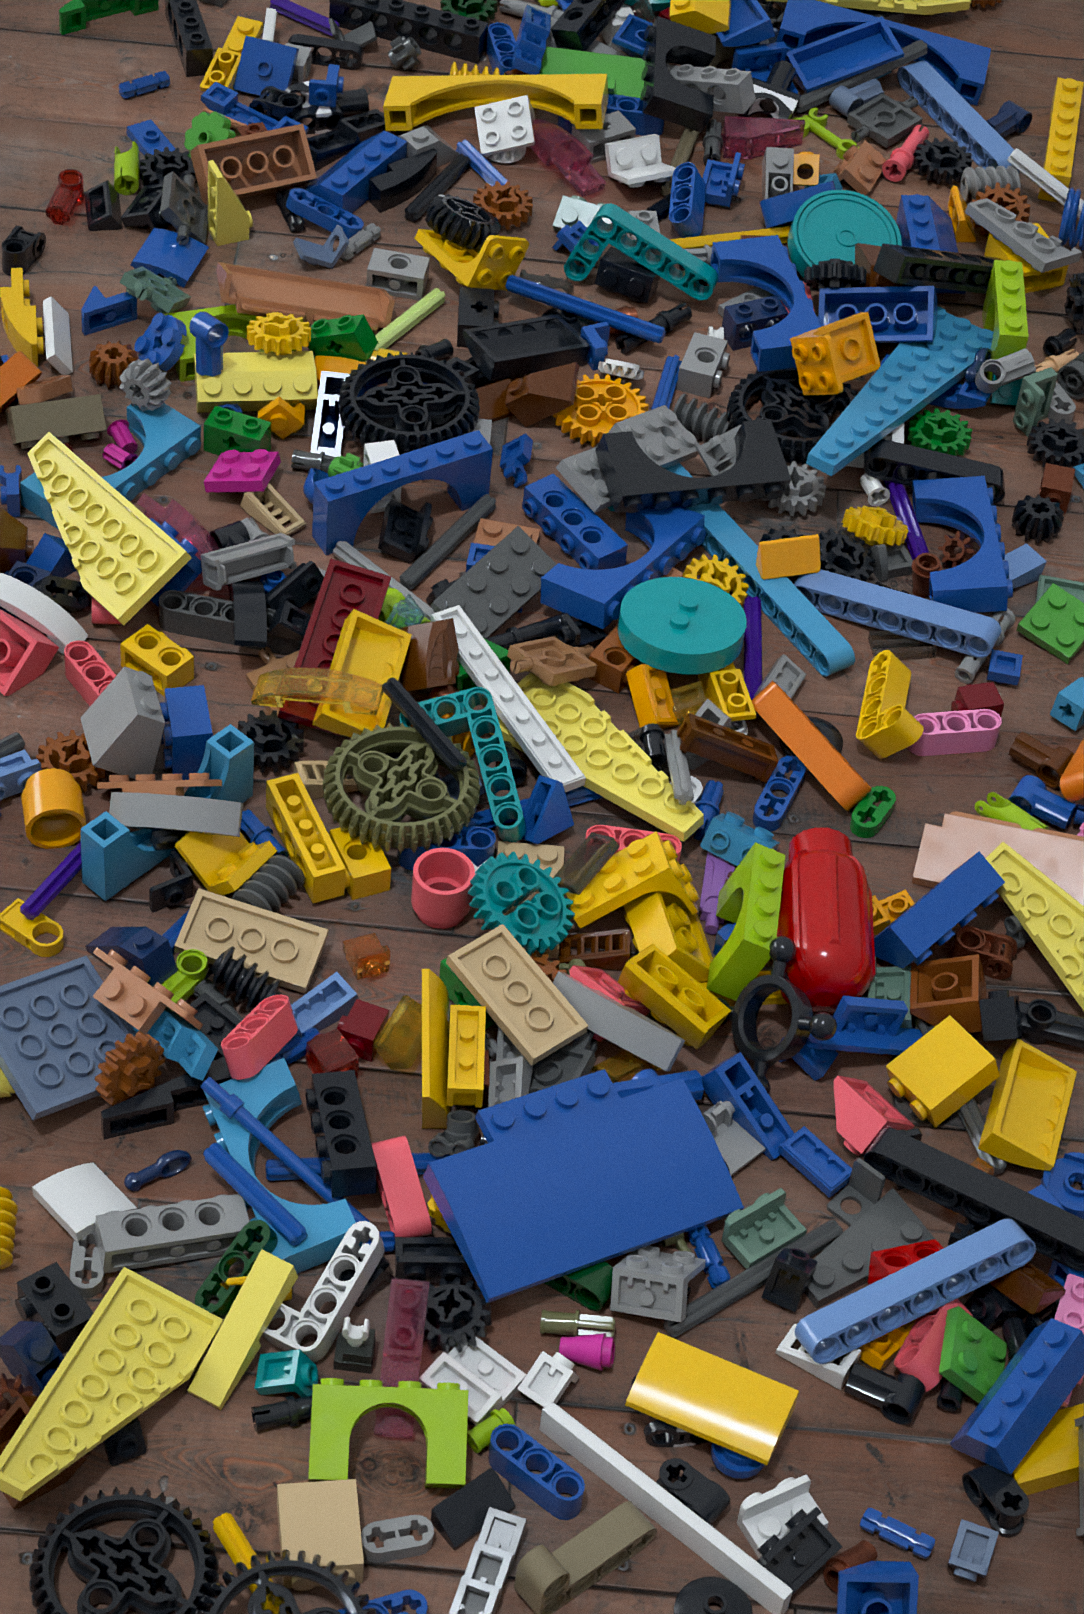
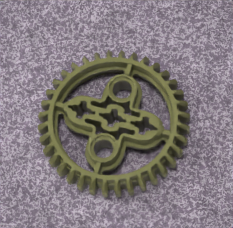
M389 722L386 728H381L376 724L373 731L364 728L361 735L353 733L350 740H343L341 747H336L333 756H330L328 765H326L324 770L323 798L325 804H327L328 813L332 814L334 823H339L341 831L349 830L350 838L360 836L359 839L362 845L372 842L374 849L381 845L385 846L387 852L390 848H398L400 854L404 848H410L413 853H415L417 847H423L428 851L431 844L440 847L443 839L451 842L454 834L460 835L463 827H468V823L473 818L479 803L480 784L478 770H476L474 761L470 760L469 753L461 748V743L454 744V746L467 759V764L460 772L455 773L443 762L414 727H405L403 722L399 727H393ZM447 737L453 743L452 737ZM386 753H401V755L394 759L386 755ZM438 763L446 768L456 779L460 789L457 800L450 797L445 783L435 777L438 771ZM347 774L353 777L359 792L368 796L365 802V812L358 808L344 792L343 781ZM406 815L419 820L417 822H401Z

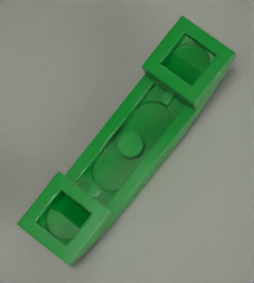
M71 0L59 9V31L61 35L84 30L88 21L126 11H131L134 16L159 10V0Z

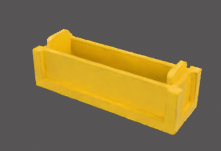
M450 1005L446 1106H453V1104L462 1106L475 1105V1107L482 1108L486 1006Z

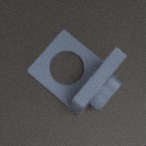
M336 225L323 246L299 238H295L293 244L302 260L307 261L311 265L318 264L333 269L348 246L349 241L342 227ZM339 237V246L334 252L333 244L335 239Z

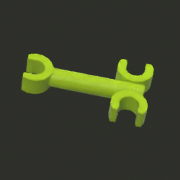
M818 108L810 109L808 115H804L802 118L796 117L791 119L790 131L800 129L799 137L805 138L810 130L836 149L837 157L840 159H844V153L852 145L857 147L856 142L853 140L840 139L827 130L825 126L827 125L828 115L817 117Z

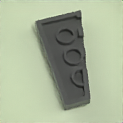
M892 1188L814 1258L818 1263L809 1278L804 1294L817 1309L868 1282L871 1252L935 1238L895 1189Z

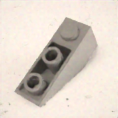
M766 147L762 160V200L793 192L794 149ZM792 222L780 226H791Z

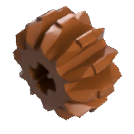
M107 341L106 345L97 344L96 350L91 351L89 356V372L91 377L96 379L97 385L106 384L107 388L116 385L119 388L122 383L119 378L129 364L139 359L137 351L132 350L131 344L122 345L121 341L117 343Z

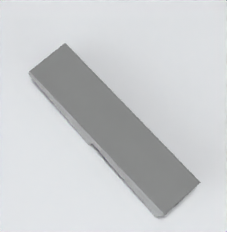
M499 1026L496 1061L490 1062L488 1107L529 1094L533 1065L529 1064Z

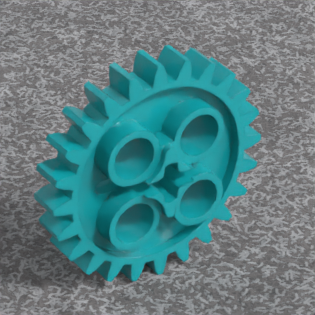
M503 852L496 858L489 857L477 869L474 877L470 880L473 886L468 891V894L474 897L469 906L479 909L474 918L484 919L485 921L481 929L493 930L503 924L523 948L525 947L529 955H532L536 950L541 955L548 948L552 951L566 938L567 932L573 926L570 920L575 913L569 910L573 900L564 898L569 890L568 888H559L557 884L561 881V878L549 876L551 867L542 870L539 859L531 864L527 854H524L518 860L515 852H511L508 857ZM536 891L540 892V893L536 894V895L531 899V901H530V900H526V899L529 897V895L533 894L534 892H536ZM512 906H518L512 913L504 915Z

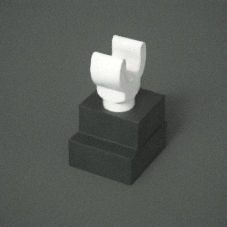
M345 1317L342 1333L338 1332L333 1369L371 1374L376 1337L375 1329H370L369 1319H365L362 1326H354L350 1323V1317Z

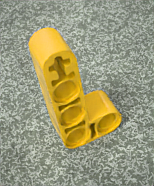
M890 650L881 651L870 663L856 731L857 739L879 759L886 758L913 745L921 737L924 730L923 725L905 709L911 671Z

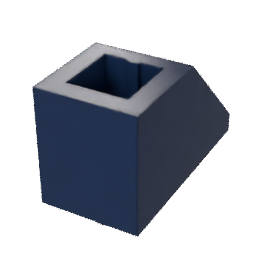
M19 1321L0 1337V1357L10 1373L15 1378L18 1374H21V1383L25 1387L32 1386L33 1394L40 1396L64 1359V1356L43 1323Z

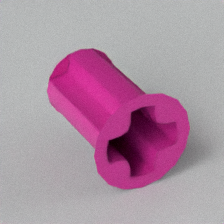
M124 419L114 421L108 426L107 434L114 438L118 447L133 454L137 450L138 445L128 429V421Z
M113 443L108 444L102 454L106 461L121 470L128 467L138 458L137 454H130Z

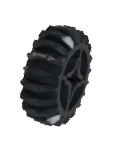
M450 194L435 196L426 212L425 220L428 223L427 225L435 233L440 234L442 238H446L450 243L458 244L469 250L480 251L489 235L499 236L501 225L497 218L493 217L492 213L477 206L476 203H471L467 199L464 200L458 196L453 197Z

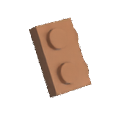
M864 140L858 147L852 145L844 153V159L834 168L833 172L837 173L839 181L844 179L858 193L866 195L882 173V166L887 160Z

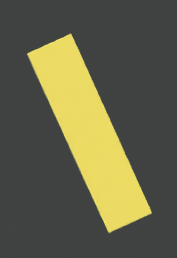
M261 1249L187 1390L189 1394L222 1410L260 1349L259 1339L298 1278L294 1265Z

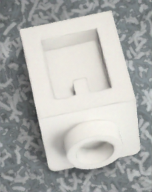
M542 1351L517 1389L543 1408L550 1402L556 1404L571 1382L575 1384L579 1379L576 1373L572 1371L575 1364L558 1352L551 1357Z

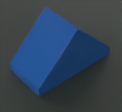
M44 533L26 564L52 572V576L65 578L77 571L71 560L73 558L63 539Z
M539 775L523 813L526 833L522 839L534 844H539L574 825L563 783Z

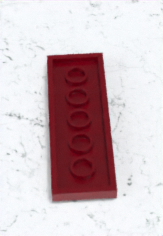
M330 559L279 709L278 718L341 736L340 734L312 725L344 621L353 609L379 619L392 576Z

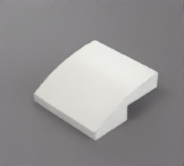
M86 1163L68 1168L32 1186L33 1196L76 1242L95 1230L96 1215H102L110 1211L122 1212L137 1209L94 1163Z
M475 1337L477 1343L475 1347L465 1343L463 1344V1352L459 1353L456 1347L448 1354L443 1352L421 1375L419 1382L430 1389H437V1383H459L460 1390H469L468 1419L477 1426L490 1417V1411L493 1409L499 1410L519 1391L517 1388L526 1374L479 1338Z

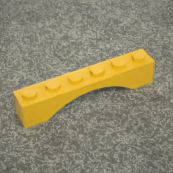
M1057 78L1051 104L1050 128L1043 169L1069 188L1084 82L1076 81L1072 78ZM1039 187L1038 199L1058 202Z

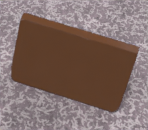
M507 378L476 389L480 405L479 419H489L494 422L514 415L505 405L507 388L511 383L510 379Z
M1029 1262L989 1282L990 1285L1030 1314L1041 1312L1061 1298L1066 1292L1062 1285Z

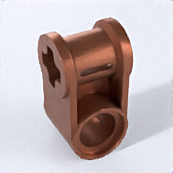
M966 925L957 930L949 952V958L979 954L984 975L993 979H1006L1013 972L1011 960L1012 956L1017 952L1018 944L1016 940L1008 935L996 934L975 926ZM1002 944L1005 945L1004 951H1001ZM996 963H999L998 969H995Z

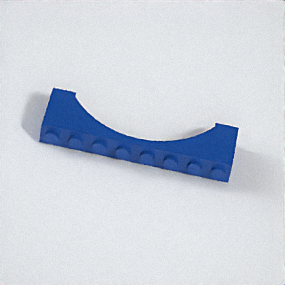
M787 0L776 42L784 41L788 52L879 17L817 0ZM885 19L901 48L918 40H923L927 44V54L913 61L928 62L969 104L978 105L985 84L991 48Z

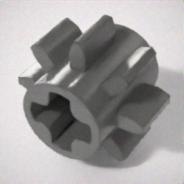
M399 36L390 42L393 49L388 51V56L395 67L398 69L404 67L405 70L407 68L410 70L419 64L416 57L421 54V50L412 37L406 39L405 36Z

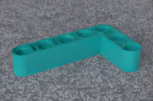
M610 203L600 207L564 265V272L569 279L582 281L588 276L607 245L610 244L694 299H708L718 282L717 272L713 267L617 205ZM602 218L610 219L613 224L605 223ZM626 233L633 234L637 239H630ZM588 239L595 240L599 246L592 245ZM650 249L658 250L661 255L653 254ZM574 261H580L585 267L578 266ZM674 264L681 265L685 270H678ZM698 280L706 281L709 286L701 285Z
M474 687L417 702L447 737L471 732L497 833L503 841L517 842L521 840L526 833V823L491 693L486 688ZM478 705H486L482 710H473ZM400 713V724L403 722L405 727H410L411 723ZM447 713H454L449 719L441 718ZM485 733L494 734L488 739L480 738ZM494 761L502 762L497 767H488ZM501 790L509 791L505 796H495ZM508 819L517 820L515 824L511 826L503 825V823Z

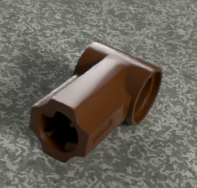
M1022 731L1011 745L1008 755L1035 770L1037 777L1047 787L1056 788L1060 785V778L1074 753L1065 747L1052 749Z

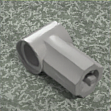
M1025 348L997 360L990 359L983 362L975 377L977 388L984 393H993L1003 385L1036 372L1031 352ZM984 372L994 373L997 380L990 381L986 379Z

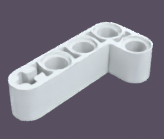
M360 1221L348 1229L302 1310L298 1312L281 1304L272 1320L281 1317L285 1318V1322L277 1330H270L267 1326L263 1335L269 1343L284 1351L300 1349L313 1362H317L326 1355L343 1326L345 1317H348L385 1251L383 1240L375 1225L371 1222ZM369 1239H371V1241H372V1243H371L370 1245L367 1244V1242L369 1241ZM363 1242L364 1244L360 1248L359 1243ZM348 1269L355 1270V1274L350 1280H338L339 1275L343 1271ZM331 1301L337 1303L332 1312L328 1314L319 1313L324 1303ZM306 1335H318L313 1345L308 1347L300 1346L301 1340Z

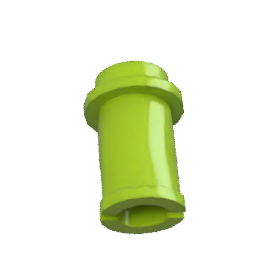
M504 1408L490 1411V1417L467 1431V1443L471 1449L477 1454L480 1453L482 1449L490 1445L491 1433L496 1427L502 1424L515 1425L512 1416Z

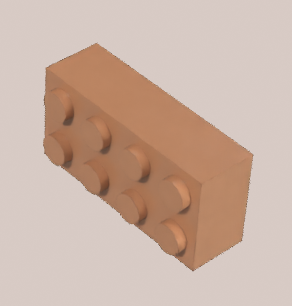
M303 124L200 144L190 151L201 198L207 206L208 161L214 160L239 199L309 185L317 179Z

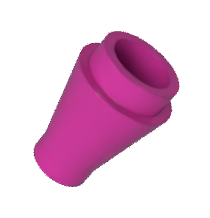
M606 1333L561 1337L559 1353L572 1362L603 1371L604 1367H613L615 1338L607 1337Z

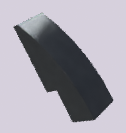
M434 148L387 164V173L369 178L368 201L381 213L398 206L416 195L436 174L437 150Z

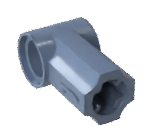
M875 78L850 89L842 85L832 92L829 104L845 117H848L850 112L880 94H884L881 83Z

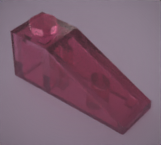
M724 116L721 136L724 140L722 147L723 158L734 159L736 152L741 153V159H753L764 156L766 147L793 148L802 145L805 120Z

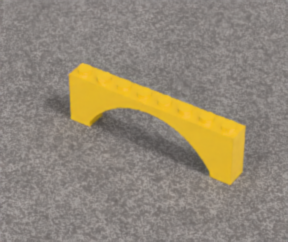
M607 74L392 76L383 105L386 131H412L415 126L448 112L525 95L528 96L532 108L559 115L573 123L575 129H603L609 100Z

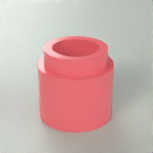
M435 848L424 852L416 860L413 867L411 904L418 918L427 926L436 929L452 928L458 925L471 909L469 903L472 901L473 896L469 895L468 891L473 886L470 880L475 875L473 863L465 854L450 848Z

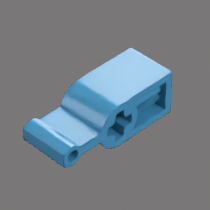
M1084 677L1078 678L1057 694L1050 712L1052 717L1074 731L1084 725Z

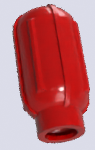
M831 828L804 830L794 836L789 843V861L784 867L777 937H788L796 945V955L791 962L787 963L786 973L794 986L800 988L807 995L814 1013H835L842 996L862 997L870 987V982L876 974L872 892L868 886L864 867L853 857L852 843L848 836ZM781 991L782 997L790 1005L789 999L787 998L785 993Z

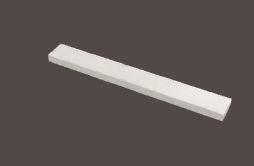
M460 605L431 614V622L454 619L459 649L458 661L477 687L486 688L491 693L497 715L542 776L562 782L565 792L584 786L586 780L584 774Z
M550 1402L542 1409L539 1428L541 1432L622 1496L631 1501L636 1507L731 1582L740 1587L772 1614H784L788 1610L793 1592L789 1586L554 1402Z

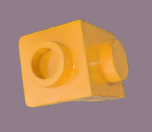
M277 397L258 411L257 418L271 422V431L284 439L291 433L298 432L304 425L305 405L299 402L292 407L281 397Z

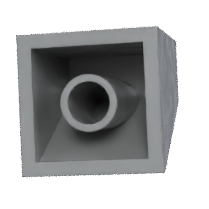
M123 667L80 719L93 766L120 775H129L130 778L135 779L137 774L153 773L165 721L152 676L143 671Z

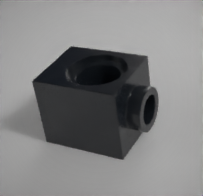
M1009 990L989 991L988 998L979 1000L984 1042L1023 1037L1019 995L1009 996Z

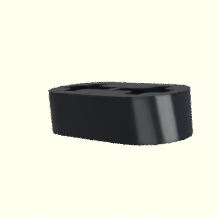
M47 576L33 585V588L52 599L68 613H76L88 607L91 601V595L88 594L79 581L57 576Z

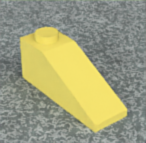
M214 160L208 161V230L217 246L249 240V228L253 226L250 211L245 210Z

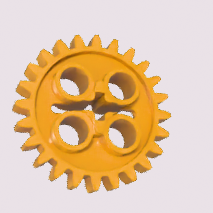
M595 373L594 379H590L587 375H583L582 381L577 379L574 405L553 414V417L556 418L555 424L562 426V433L570 432L569 439L572 440L579 437L580 444L591 441V446L594 448L600 442L603 434L608 433L615 423L647 412L649 404L645 403L646 396H639V388L631 390V382L623 385L621 384L620 377L612 381L609 374L604 379H600L599 375Z

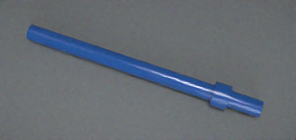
M208 1077L203 1082L200 1088L221 1106L219 1108L221 1112L229 1119L234 1117L327 1203L345 1199L344 1197L332 1198L329 1184L323 1183L321 1176L243 1107L245 1103L234 1093L230 1095L211 1077ZM347 1201L356 1223L360 1221L370 1222Z

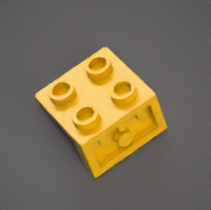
M187 832L175 843V848L206 889L221 896L235 892L277 852L270 840L258 845L254 842L249 844L241 832L240 837Z

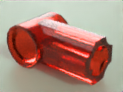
M66 169L58 175V186L46 208V217L50 218L54 224L63 225L65 222H69L76 207L84 202V178L80 171Z

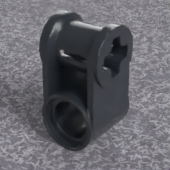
M273 86L265 87L261 91V96L254 99L249 106L279 122L284 116L293 119L297 112L303 110L302 97L300 95L289 93Z
M16 225L11 234L1 244L2 271L11 276V268H23L24 275L35 260L42 255L46 245L45 233L38 232L35 234L24 230L22 226Z
M671 1458L662 1463L659 1469V1479L656 1483L665 1490L667 1489L671 1495L708 1524L712 1525L730 1504L727 1492L719 1484L709 1480L690 1466L688 1462L680 1458ZM681 1470L683 1471L682 1477L679 1476Z
M984 1464L964 1473L962 1476L964 1490L968 1498L985 1517L991 1529L998 1531V1535L1002 1537L1018 1535L1024 1526L1023 1516L1029 1508V1499L1012 1475L989 1464Z

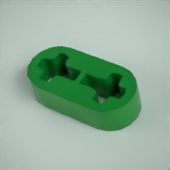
M885 786L872 787V790L853 810L850 821V830L853 834L861 838H871L879 832L894 810L896 795L893 790ZM882 801L878 807L874 805L875 802ZM867 817L871 818V821L863 823L867 819Z

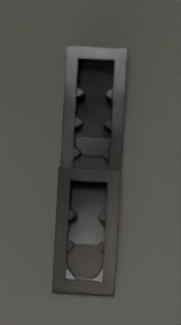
M374 109L339 119L336 130L307 138L315 172L343 157L362 141L386 131L384 114Z
M222 1057L211 1063L203 1081L193 1078L186 1073L101 1111L103 1139L174 1124V1111L209 1104L204 1090L200 1088L203 1082L208 1077H211L218 1084L233 1079L230 1077L225 1058Z

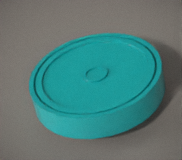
M829 190L818 193L806 200L794 217L787 240L791 261L795 264L797 271L803 278L804 269L812 267V265H818L819 261L839 258L844 261H852L853 265H855V244L857 243L882 246L884 243L902 246L898 225L891 214L872 198L849 190Z
M661 577L642 582L626 593L621 602L618 636L624 648L632 656L653 668L677 674H704L728 666L739 656L743 647L747 621L745 612L738 601L719 587L691 578Z

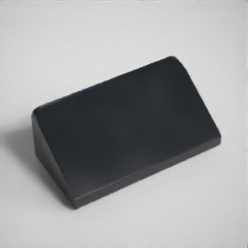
M108 180L84 192L87 225L90 231L119 230L123 228L119 194Z
M491 1467L434 1506L431 1510L430 1521L448 1544L456 1550L481 1532L489 1507L509 1513L515 1509L516 1505L498 1474Z

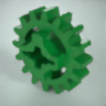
M935 408L934 413H930L925 409L923 410V415L916 413L914 420H910L907 440L912 441L911 446L957 456V454L964 456L966 449L970 447L972 429L968 428V421L960 422L961 415L951 416L950 410L940 413V410Z

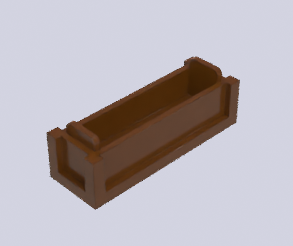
M691 713L687 714L676 733L677 737H680L681 740L679 747L682 753L686 754L688 751L753 776L755 781L760 779L767 783L778 764L774 745Z

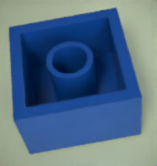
M204 685L165 688V702L159 703L165 721L161 745L164 744L168 748L163 749L165 769L171 768L172 774H182V780H189V773L198 772L204 757L206 741L213 736Z

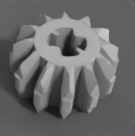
M148 358L133 361L119 377L122 382L119 388L126 393L124 398H129L132 401V407L138 405L143 412L158 409L171 394L169 387L172 383L165 378L167 372H162L159 369V364L153 365Z

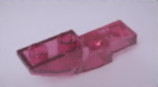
M541 119L532 120L535 144L530 147L547 167L555 164L582 197L604 189L606 181L590 164L594 155L577 138L556 124Z
M143 493L136 502L146 510L143 513L149 519L152 517L158 523L166 521L179 532L176 537L179 542L185 538L199 550L195 556L200 560L201 554L219 550L217 543L207 529L174 499L164 508Z
M391 1278L380 1380L383 1381V1387H398V1382L400 1381L419 1382L429 1282ZM377 1409L374 1435L412 1439L415 1419L399 1409Z

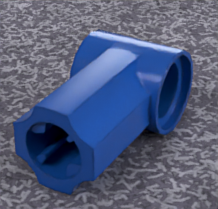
M199 312L192 318L189 326L191 334L196 337V372L202 376L213 377L221 374L223 369V344L228 338L229 330L223 322L211 314Z
M1032 775L1022 777L1008 799L1030 815H1035L1063 829L1068 828L1078 804L1071 803L1065 798L1047 791L1044 782Z

